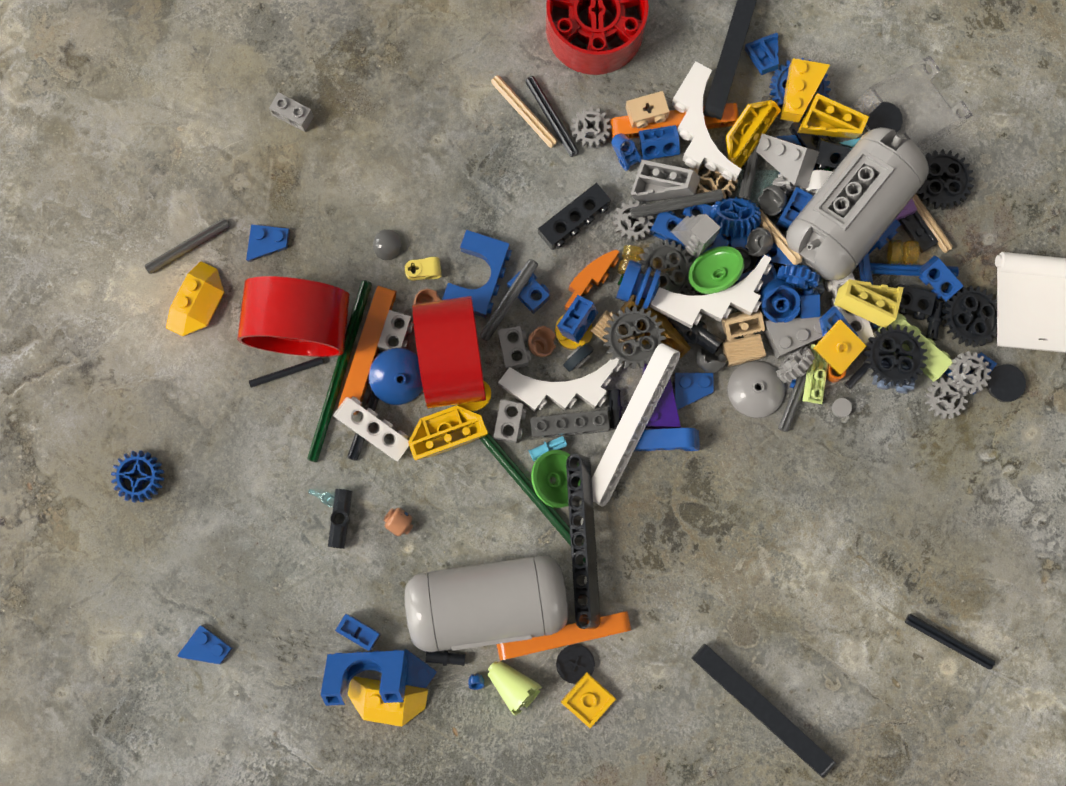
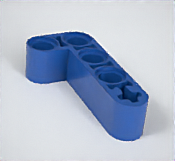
M695 428L644 430L633 452L658 450L699 451V430Z

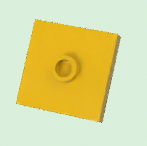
M838 320L813 349L838 374H842L864 350L866 345L843 321Z
M586 672L561 700V703L585 725L591 728L615 702L616 697Z

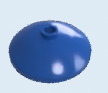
M391 348L379 354L369 370V383L374 394L383 402L392 405H402L414 400L423 390L418 356L405 348ZM398 376H403L401 382H397Z

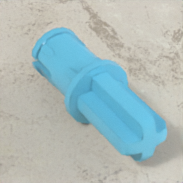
M561 436L547 443L545 441L543 445L528 451L534 462L547 451L565 448L567 442Z

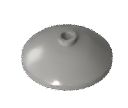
M751 361L740 365L730 376L727 386L728 397L732 406L739 413L751 418H762L775 412L781 405L785 395V384L777 376V370L770 364L761 361ZM756 384L761 386L760 391L755 389Z

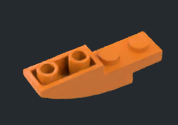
M613 250L598 257L574 278L569 285V291L573 292L565 305L566 311L577 295L581 297L584 294L588 295L593 287L591 283L599 286L601 282L605 283L610 275L607 272L611 267L615 268L620 260L618 258V250Z

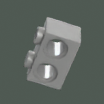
M279 92L269 107L273 116L303 132L307 130L314 118L311 109Z
M389 310L378 343L379 350L386 351L391 348L407 349L409 341L406 339L408 333L411 334L414 328L411 316ZM397 321H404L405 325L403 328L397 329L395 328V323ZM391 339H398L399 344L397 346L391 347L389 345Z
M520 326L498 330L506 370L509 367L515 369L528 366V360H531L529 349H525L524 342H527L525 330L521 331ZM512 334L518 336V341L515 343L508 341V337ZM514 353L522 355L520 361H514L511 357Z
M500 400L494 440L517 443V439H521L523 428H520V422L525 420L527 410L523 409V403ZM515 408L518 414L515 417H509L507 415L508 409ZM512 427L514 429L513 435L506 436L503 433L504 428Z

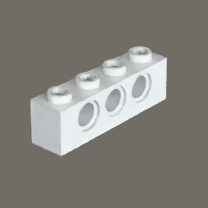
M853 273L841 280H826L825 287L827 292L831 293L832 307H837L850 325L854 323L858 326L859 330L856 333L865 345L870 343L868 339L874 337L869 321L853 313L849 314L844 309L834 305L838 288L849 279L855 280Z
M346 397L333 416L392 459L399 461L409 447V440H407L409 436L401 430L397 433L392 429L394 425L387 420H379L376 417L378 414L372 409L368 408L365 410L361 407L362 402L355 397L351 399ZM356 411L362 413V419L359 422L353 420V413ZM372 422L378 425L375 433H371L368 429L369 424ZM388 433L393 435V441L390 444H386L384 441V437Z

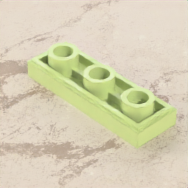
M811 344L810 350L814 353L815 359L813 364L807 369L803 401L822 404L828 363L813 349L816 345Z

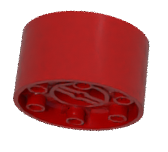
M547 0L546 35L550 48L564 65L577 72L589 75H602L614 72L628 64L641 47L648 16V0ZM635 6L640 20L634 17H625V9ZM554 7L569 10V18H562L553 22L552 11ZM589 7L586 26L581 22L578 15L583 9ZM608 9L612 13L614 21L607 27H604L605 11ZM567 26L569 27V29L566 31L560 29ZM626 26L635 27V28L632 29V30H630V29H627ZM615 35L625 42L623 45L609 50L607 44ZM577 36L581 42L588 45L587 50L574 46L570 42Z
M276 276L249 278L245 280L237 340L246 346L275 353L310 357L342 355L350 294L336 286L299 278Z
M467 296L413 304L416 347L427 409L486 401L472 297Z

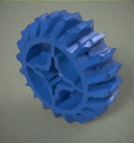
M728 197V199L723 198L721 201H716L715 205H712L713 209L709 217L721 227L719 230L720 235L725 234L726 237L733 236L735 238L739 236L742 238L743 235L749 236L752 230L760 226V208L756 207V203H751V200Z
M141 450L138 454L135 451H131V457L125 453V460L119 458L118 462L120 465L113 466V468L117 469V472H111V475L116 477V479L111 480V483L117 484L113 489L119 491L118 495L120 497L125 495L124 499L126 501L131 499L132 502L136 503L139 499L140 502H144L145 497L151 500L152 496L150 493L157 495L158 492L155 488H162V485L158 484L159 481H164L163 477H159L160 474L164 473V470H158L162 464L160 462L156 463L157 457L151 458V453L148 452L144 455V452ZM136 462L131 471L125 472L131 464ZM143 462L149 465L152 475L145 473ZM138 474H141L142 476H144V477L137 478V479L131 477V476H135V475H138ZM124 478L131 481L132 492L126 487ZM151 481L144 490L139 491L145 482Z

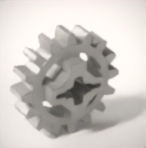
M590 107L589 111L583 108L582 114L577 112V118H572L573 124L570 129L574 130L572 137L577 136L576 143L581 141L582 147L586 144H589V149L592 148V144L599 147V142L604 144L606 141L605 137L609 138L610 133L608 131H611V126L608 124L610 123V118L605 119L606 113L600 114L599 108L596 112L593 111L592 107ZM579 123H581V126L583 127L581 129V132H579L578 129ZM601 123L603 125V132L599 129Z
M629 200L627 206L625 203H622V209L616 208L617 214L613 215V219L617 220L613 222V226L617 227L615 233L621 232V239L627 236L628 242L631 238H634V241L637 242L639 236L641 239H644V233L650 234L649 228L653 226V223L649 221H652L654 217L648 215L644 216L645 218H635V223L631 228V213L626 214L625 212L632 207L639 206L638 200L635 204H632V201ZM621 224L625 225L628 230H625Z
M807 347L801 348L792 354L789 353L778 367L779 370L776 371L777 376L784 383L790 382L799 376L802 377L806 374L811 364H813L815 359L814 353Z
M967 351L952 359L953 364L948 367L952 372L948 376L953 377L951 383L956 382V389L962 388V393H966L969 390V393L973 394L976 391L983 390L988 385L986 381L990 380L991 377L987 373L991 372V369L986 368L989 362L984 363L982 361L984 356L978 358L977 352L971 354L970 351ZM974 370L971 374L966 375L968 371Z
M940 378L939 383L937 381L932 382L933 387L929 386L927 388L930 393L924 396L929 398L925 402V405L931 406L928 411L934 410V416L936 417L940 414L941 419H945L946 416L949 419L954 418V415L959 416L961 414L960 411L966 409L963 404L968 403V400L964 399V396L968 395V393H962V388L956 389L957 384L956 382L951 383V378H948L946 382L944 378ZM939 388V394L937 397H934L936 390ZM944 396H945V397H949V398H950V397H953V398H951L949 401L944 400V399L940 400V399L943 398ZM956 400H958L957 406L955 407L954 403Z

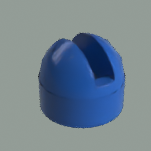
M479 673L476 676L471 674L468 680L469 688L473 690L482 689L484 687L483 676Z

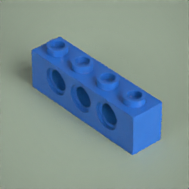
M672 211L658 213L650 234L662 240L667 239L668 242L675 241V245L681 244V249H686V246L668 228L671 224L677 226L684 218L676 217ZM718 233L712 246L708 247L704 252L715 247L727 246L729 241L726 240L724 235Z

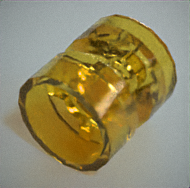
M889 240L887 248L888 264L900 265L903 261L907 265H917L919 259L918 241L908 240L903 244L902 240Z
M625 245L621 256L623 260L620 261L617 272L621 275L622 273L625 274L629 260L635 262L642 260L639 254L645 253L643 248Z

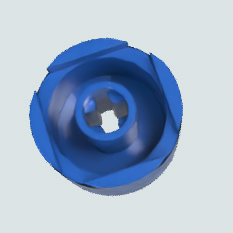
M774 279L765 284L759 292L760 298L758 301L761 302L759 307L770 321L786 323L798 315L801 300L796 290L791 285L785 283L786 281Z

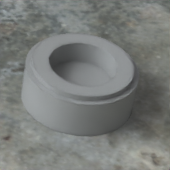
M839 398L833 402L831 409L836 417L843 418L850 414L852 405L849 400Z

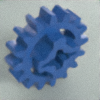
M790 264V266L786 265V267L781 266L777 274L778 279L786 281L785 283L793 288L804 290L811 287L816 288L820 281V275L812 272L805 265Z

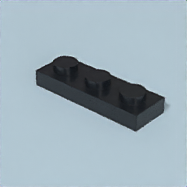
M918 211L899 220L921 254L939 242Z

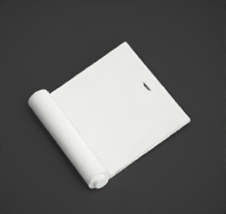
M1001 252L995 259L997 267V346L1066 353V258Z

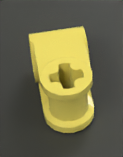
M428 257L408 261L405 265L406 277L411 281L441 278L440 258ZM412 267H415L416 269L415 274H412L411 272Z

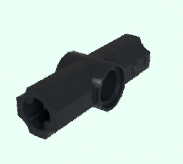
M670 317L668 318L673 327L683 333V338L688 343H698L712 354H715L721 347L723 341L707 331V326L703 321L700 320L697 325L693 324L692 328H689Z
M335 489L333 511L330 517L331 525L328 547L345 549L353 493L351 490ZM338 514H344L345 521L342 524H337L335 521Z

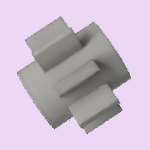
M781 173L778 174V178L773 180V185L781 188L786 196H791V192L796 188Z

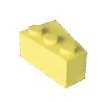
M849 279L838 289L834 305L886 328L897 318L904 287L891 288L884 284L878 286L872 285L871 282Z

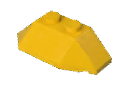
M768 100L748 104L726 135L728 160L739 168H742L758 145L762 133L765 134L780 113L781 109L775 101Z
M200 261L187 274L170 306L166 329L184 337L208 326L225 293L218 269Z
M456 405L420 418L408 444L416 461L469 444L488 433L481 415Z
M354 676L349 683L348 696L363 720L402 727L426 708L428 689L406 685L404 702L384 703L379 693L381 681Z

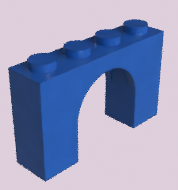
M466 230L460 246L461 252L486 261L490 266L491 276L488 282L478 289H466L448 283L442 300L471 296L474 315L486 318L487 314H491L494 303H492L493 296L498 295L500 285L497 284L499 278L503 279L506 268L503 266L505 261H509L512 250H509V243Z
M405 651L327 654L321 689V697L325 705H345L347 689L351 679L358 673L366 670H375L382 674L379 693L384 703L404 702L409 663Z

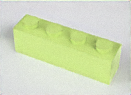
M898 313L896 320L889 324L893 327V330L897 325L900 326V330L907 326L908 333L914 330V337L920 335L918 342H925L921 348L927 349L923 356L928 357L926 361H922L927 366L920 369L933 382L939 379L952 364L950 355L945 351L939 350L933 340L925 338L921 334L920 329L914 325L911 326L902 314ZM902 344L903 350H910L907 344Z

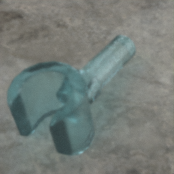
M309 489V494L321 499V502L328 507H332L328 500L330 498L334 499V496L328 492L322 494Z

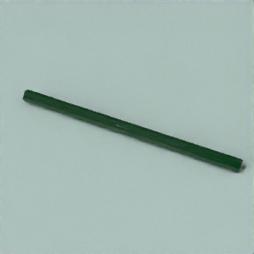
M366 280L361 282L346 330L343 354L338 356L307 459L311 462H318L371 290L372 283Z
M489 433L479 438L571 546L570 527L553 507L540 500L530 480Z

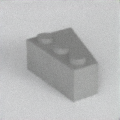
M763 133L756 150L760 156L793 185L807 188L819 151Z
M642 160L631 196L636 201L644 202L694 195L700 177L691 169Z
M701 214L696 217L695 215L691 217L686 216L671 232L686 246V250L691 255L699 257L715 241L721 227L707 214Z
M822 316L803 319L794 318L786 323H775L770 320L764 321V334L776 359L820 341L823 338L819 321Z

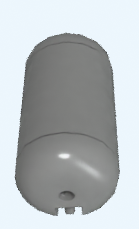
M880 127L866 132L787 230V245L794 252L802 256L801 264L809 267V270L816 272V274L826 280H841L849 276L924 184L929 172V165L924 153L912 140H905L902 136L897 135L893 129Z
M536 556L534 558L529 557L424 572L414 575L405 586L404 600L409 634L413 644L423 651L436 652L438 650L450 649L453 651L529 640L533 637L547 636L559 632L568 620V604L563 573L557 561L548 556Z

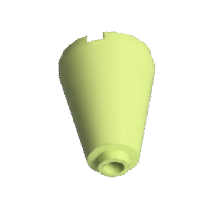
M495 661L488 668L490 671L488 673L489 678L514 716L522 712L520 710L521 707L525 706L527 708L540 693L539 689L542 686L502 661Z

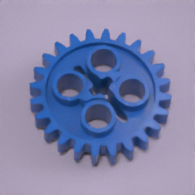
M789 60L786 61L785 66L781 64L779 70H775V76L771 78V81L774 83H770L769 88L773 89L770 95L775 96L772 100L778 102L779 108L783 107L785 95L783 85L787 83L788 70L791 64ZM825 74L814 96L818 93L829 98L828 93L831 91V88L827 86H829L830 81H825L828 74Z

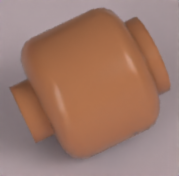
M400 507L391 508L383 520L385 528L396 536H401L404 533L407 535L413 528L411 524L412 516Z

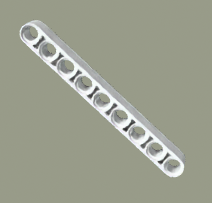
M663 343L657 346L592 477L593 502L601 507L609 502L679 361L680 352Z

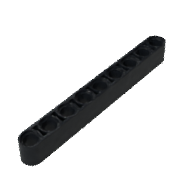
M737 0L704 108V116L722 119L757 0Z
M571 454L566 460L575 621L581 629H596L600 625L601 619L591 462L586 456Z
M704 643L693 655L692 660L818 775L824 779L837 763L709 646Z

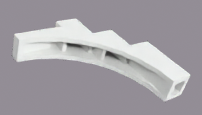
M695 61L672 102V106L677 111L686 113L678 127V134L681 138L692 141L684 153L683 161L690 168L697 169L703 163L707 169L711 171L716 170L725 179L736 181L741 168L730 162L718 150L710 138L704 121L703 94L712 70Z
M764 255L757 267L745 279L733 287L718 293L688 296L673 293L659 287L650 308L689 328H692L693 324L697 325L702 317L699 314L700 312L721 322L722 318L727 319L731 311L729 305L751 315L752 311L757 312L761 304L758 301L760 295L754 291L758 292L762 286L763 281L760 279L763 274H768L772 266L769 264L771 258Z
M618 358L610 359L595 372L582 378L565 382L536 380L522 375L509 367L499 380L498 385L534 412L537 409L541 410L547 403L546 397L564 411L567 407L572 408L577 401L576 396L595 409L597 405L601 407L607 399L605 397L607 391L602 386L606 387L612 380L610 375L613 371L618 372L623 362L617 365Z

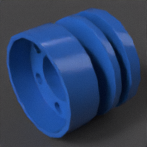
M629 260L616 298L628 302L631 296L635 295V305L638 306L640 299L643 298L645 300L642 308L647 309L656 295L660 284L661 271L656 269L654 276L651 277L649 274L652 267H648L643 274L641 273L642 264Z

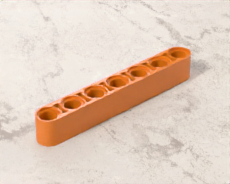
M726 103L721 120L704 116L706 128L713 129L733 126L739 118L737 103ZM670 110L669 116L664 122L648 123L643 128H632L628 116L615 117L610 120L612 138L619 133L626 135L630 139L639 138V131L676 125L678 131V127L686 113Z
M381 286L376 288L339 406L346 397L350 399L355 397L359 401H363L369 382V370L379 351L378 343L389 310L392 311L397 293L395 290Z
M625 611L600 617V625L596 629H581L576 623L565 625L559 632L552 635L496 644L500 661L631 631L628 612Z

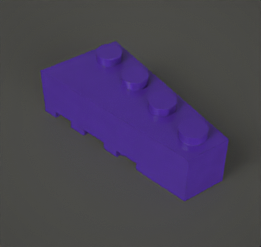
M644 362V367H643V374H644V372H645V370H646V368H647V365L645 364V362ZM669 379L645 428H681L671 379Z

